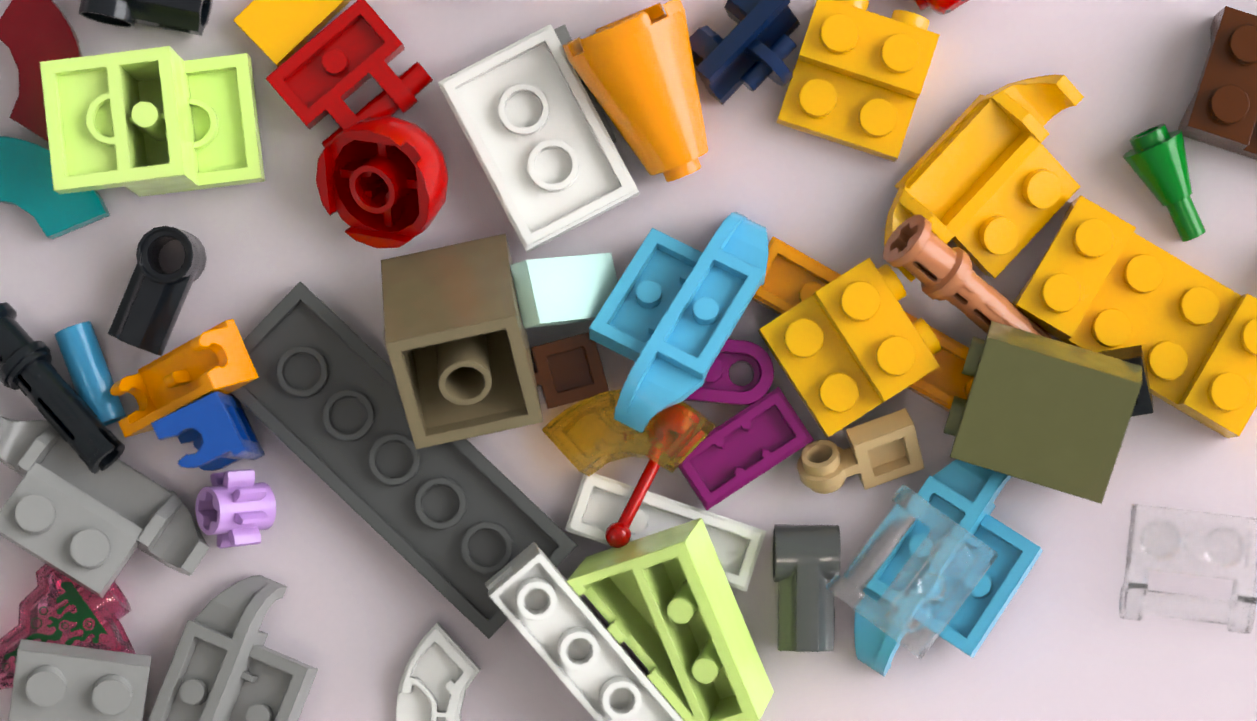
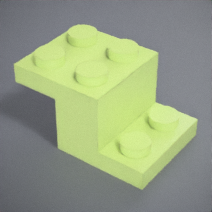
M170 46L40 62L53 188L58 194L125 186L139 197L265 182L251 57L247 53L184 61Z

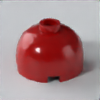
M392 116L369 117L336 135L331 144L322 151L317 163L316 184L322 205L330 216L337 211L341 219L350 226L345 233L351 238L377 249L399 248L424 232L437 216L446 201L448 171L440 148L434 139L418 125Z

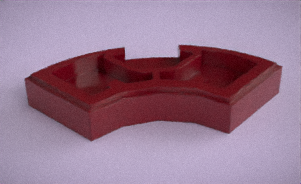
M12 0L0 18V40L10 49L19 70V96L10 118L48 142L40 62L82 57L79 40L67 17L52 0Z

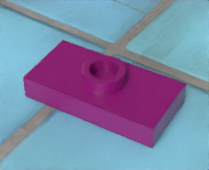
M777 387L672 456V459L707 511L814 439L781 389Z

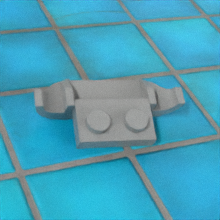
M0 416V461L24 477L0 510V535L101 599L136 548L182 574L190 576L210 547L205 542L190 511L174 491L162 487L119 459L107 469L99 470L98 473L94 474L48 421H20Z
M261 575L250 576L235 583L213 598L194 621L188 620L148 721H298L318 669L265 647L264 643L268 634L259 630L267 611L276 600L283 598L287 586Z

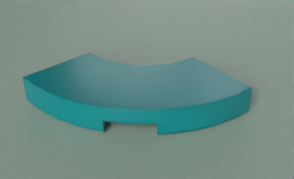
M0 136V202L17 205L34 216L48 238L53 240L111 216L97 190L58 194L54 191L50 151L22 139Z

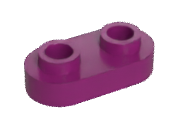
M727 339L709 369L703 386L684 401L737 406L750 405L761 399L772 385L774 378L772 360L762 347L753 342ZM742 362L751 367L753 378L749 384L738 386L730 380L729 369L735 363Z

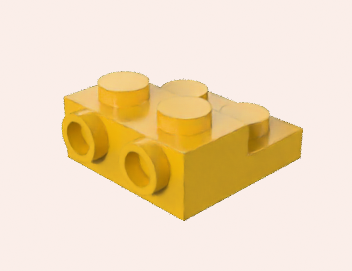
M817 0L792 74L793 78L790 80L776 123L896 162L917 99L921 94L940 34L927 31L929 20L913 12L894 10L891 18L867 11L868 0Z
M870 257L758 330L826 438L940 367L933 355L941 351L942 348L934 332L923 318H919L913 323L910 321L898 302L907 296L899 278L886 263L877 269Z

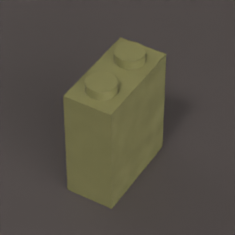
M991 321L985 340L973 336L962 374L974 377L967 400L954 396L943 433L955 436L950 457L1102 504L1142 385V366Z

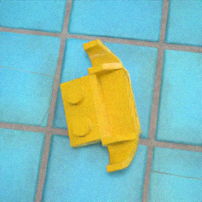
M1047 75L1009 83L987 95H979L895 185L898 191L887 215L884 247L891 234L900 224L914 215H922L931 222L932 233L945 244L952 240L970 256V260L985 275L995 279L1081 187L1041 143L1049 135L1043 126L1060 111L1076 106L1084 96L1065 75ZM903 266L897 267L910 282L916 278Z

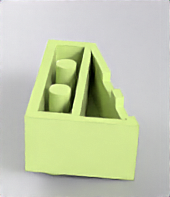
M702 517L631 541L623 547H613L587 556L568 578L567 583L580 597L584 594L609 623L607 630L619 644L625 642L649 670L648 679L684 721H760L774 691Z

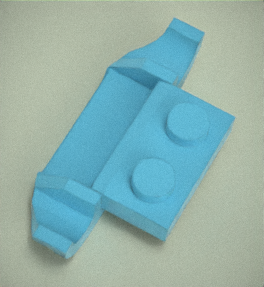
M732 212L722 222L703 253L654 228L650 230L589 327V338L635 362L616 404L615 420L643 433L649 421L658 412L682 402L703 386L709 369L758 288L765 283L769 254L767 229L749 220L748 217L738 212Z
M957 459L935 475H929L859 582L861 586L856 603L854 621L855 651L858 660L885 677L902 641L908 632L913 634L919 624L971 658H974L1043 552L1041 547L990 516L996 507L993 502L1012 476Z

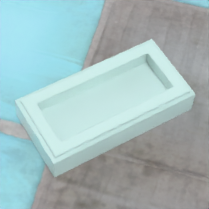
M611 253L530 259L510 265L524 329L594 321L618 283Z

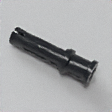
M7 302L0 303V381L8 388L13 390L20 389L58 434L75 450L92 473L96 474L99 470L107 469L122 455L125 445L107 429L78 393L60 376L51 364L52 356L50 355L49 347L42 341H34L15 320L17 317L16 310Z

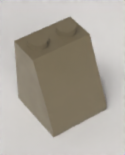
M506 233L381 260L385 345L416 449L543 422L527 329H524L511 273L510 265L513 264Z

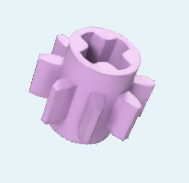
M253 469L212 473L210 475L212 486L202 488L196 499V518L202 532L206 535H217L218 548L260 544L261 534L259 530L269 529L273 525L276 516V501L270 486L264 482L254 483L255 470Z

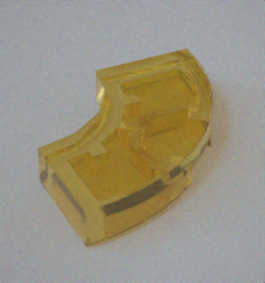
M619 389L596 394L591 398L579 401L551 420L542 431L579 472L590 477L608 462L631 456L650 459L662 468L673 472L716 425L705 415L682 401L658 412L649 421L643 433H640L614 419L615 407L622 390Z

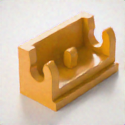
M234 319L223 321L137 370L138 374L126 376L115 382L110 389V393L113 396L130 393L138 402L139 411L136 410L118 421L124 437L127 438L154 430L151 425L152 422L215 391L229 394L259 377Z

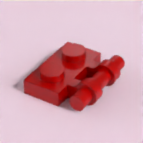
M357 0L265 78L309 130L328 114L335 120L340 127L321 143L325 148L331 144L336 135L361 120L369 117L392 116L398 110L404 114L418 102L415 96L433 81L418 62L413 64L399 77L387 65L405 47L365 0ZM372 77L383 91L354 114L344 100Z

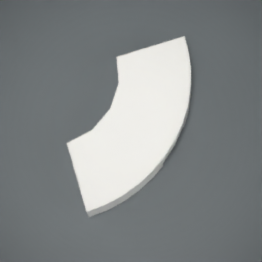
M436 623L423 637L405 667L398 689L396 721H462L461 710L466 689L481 669L439 623Z

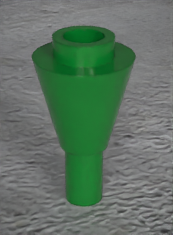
M1160 124L1129 139L1133 149L1124 154L1123 158L1161 205L1167 207L1182 242L1192 240L1204 234L1206 230L1190 197L1192 188L1182 130L1168 132L1166 125Z

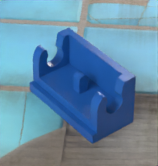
M215 391L151 423L159 440L178 437L181 444L193 442L194 447L198 449L196 453L186 454L178 461V465L181 467H199L206 471H217L243 458L255 460L265 455L240 401L234 396Z

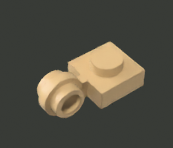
M906 408L846 429L850 448L843 450L829 440L813 441L804 447L797 462V470L802 483L812 491L820 494L837 491L843 486L847 477L858 474L864 489L867 490L925 469L915 426Z

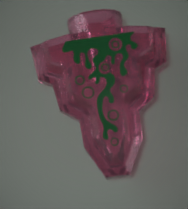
M44 564L36 572L37 587L19 603L18 625L0 639V690L13 688L17 651L21 639L136 654L119 619L131 611V607L115 581L101 599L49 565Z

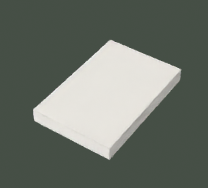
M551 24L438 82L526 253L639 195L638 188L575 69L568 61L565 50Z

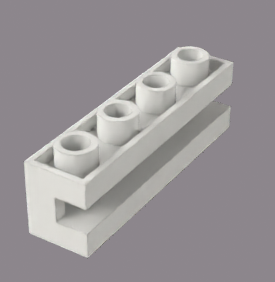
M535 542L530 544L485 582L490 598L596 721H684L648 679L646 672L623 645L619 644L610 634L606 625L581 596L579 597L567 583V579Z

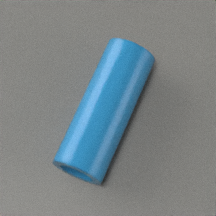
M79 323L57 332L55 338L78 395L105 426L123 419L126 414L119 396H113L110 393L114 382L92 323Z

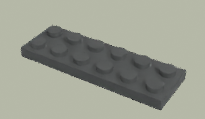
M299 282L243 340L259 378L231 393L488 639L508 620V617L490 598L485 582L533 542L538 545L556 568L578 546L467 439L416 449L393 369L302 282Z

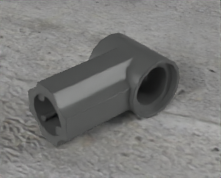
M774 524L773 580L778 582L779 651H834V583L839 582L841 558L839 525Z

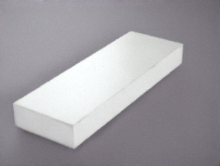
M585 470L565 531L609 545L605 538L606 529L611 524L618 522L635 487ZM647 491L629 527L631 532L629 542L702 517L730 587L746 592L766 531Z

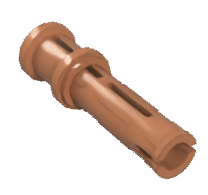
M914 215L906 219L889 237L883 250V259L894 268L903 266L922 282V292L932 300H947L985 333H988L990 323L994 321L1052 338L1047 331L1031 321L1007 298L979 277L972 270V261H970V256L959 247L950 248L932 233L931 222L922 215Z

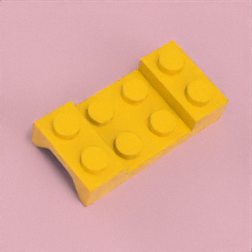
M1080 195L1070 204L1053 241L1034 273L1012 304L1039 327L1067 344L1094 352L1142 345L1150 389L1153 395L1226 438L1239 437L1257 407V298L1248 293L1242 296L1137 235L1134 233L1136 227Z

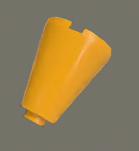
M669 0L663 4L666 14L661 4L658 3L596 29V33L583 39L578 37L562 45L570 64L650 175L663 172L666 182L682 178L699 170L701 165L698 157L708 152L685 8L681 0Z

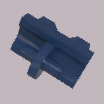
M727 0L724 8L728 16L738 25L724 39L707 25L699 27L690 37L695 69L709 94L722 105L742 84L754 92L767 77L780 86H785L793 78L791 71L783 62L797 47L789 35L800 25L799 20L788 6L790 0Z

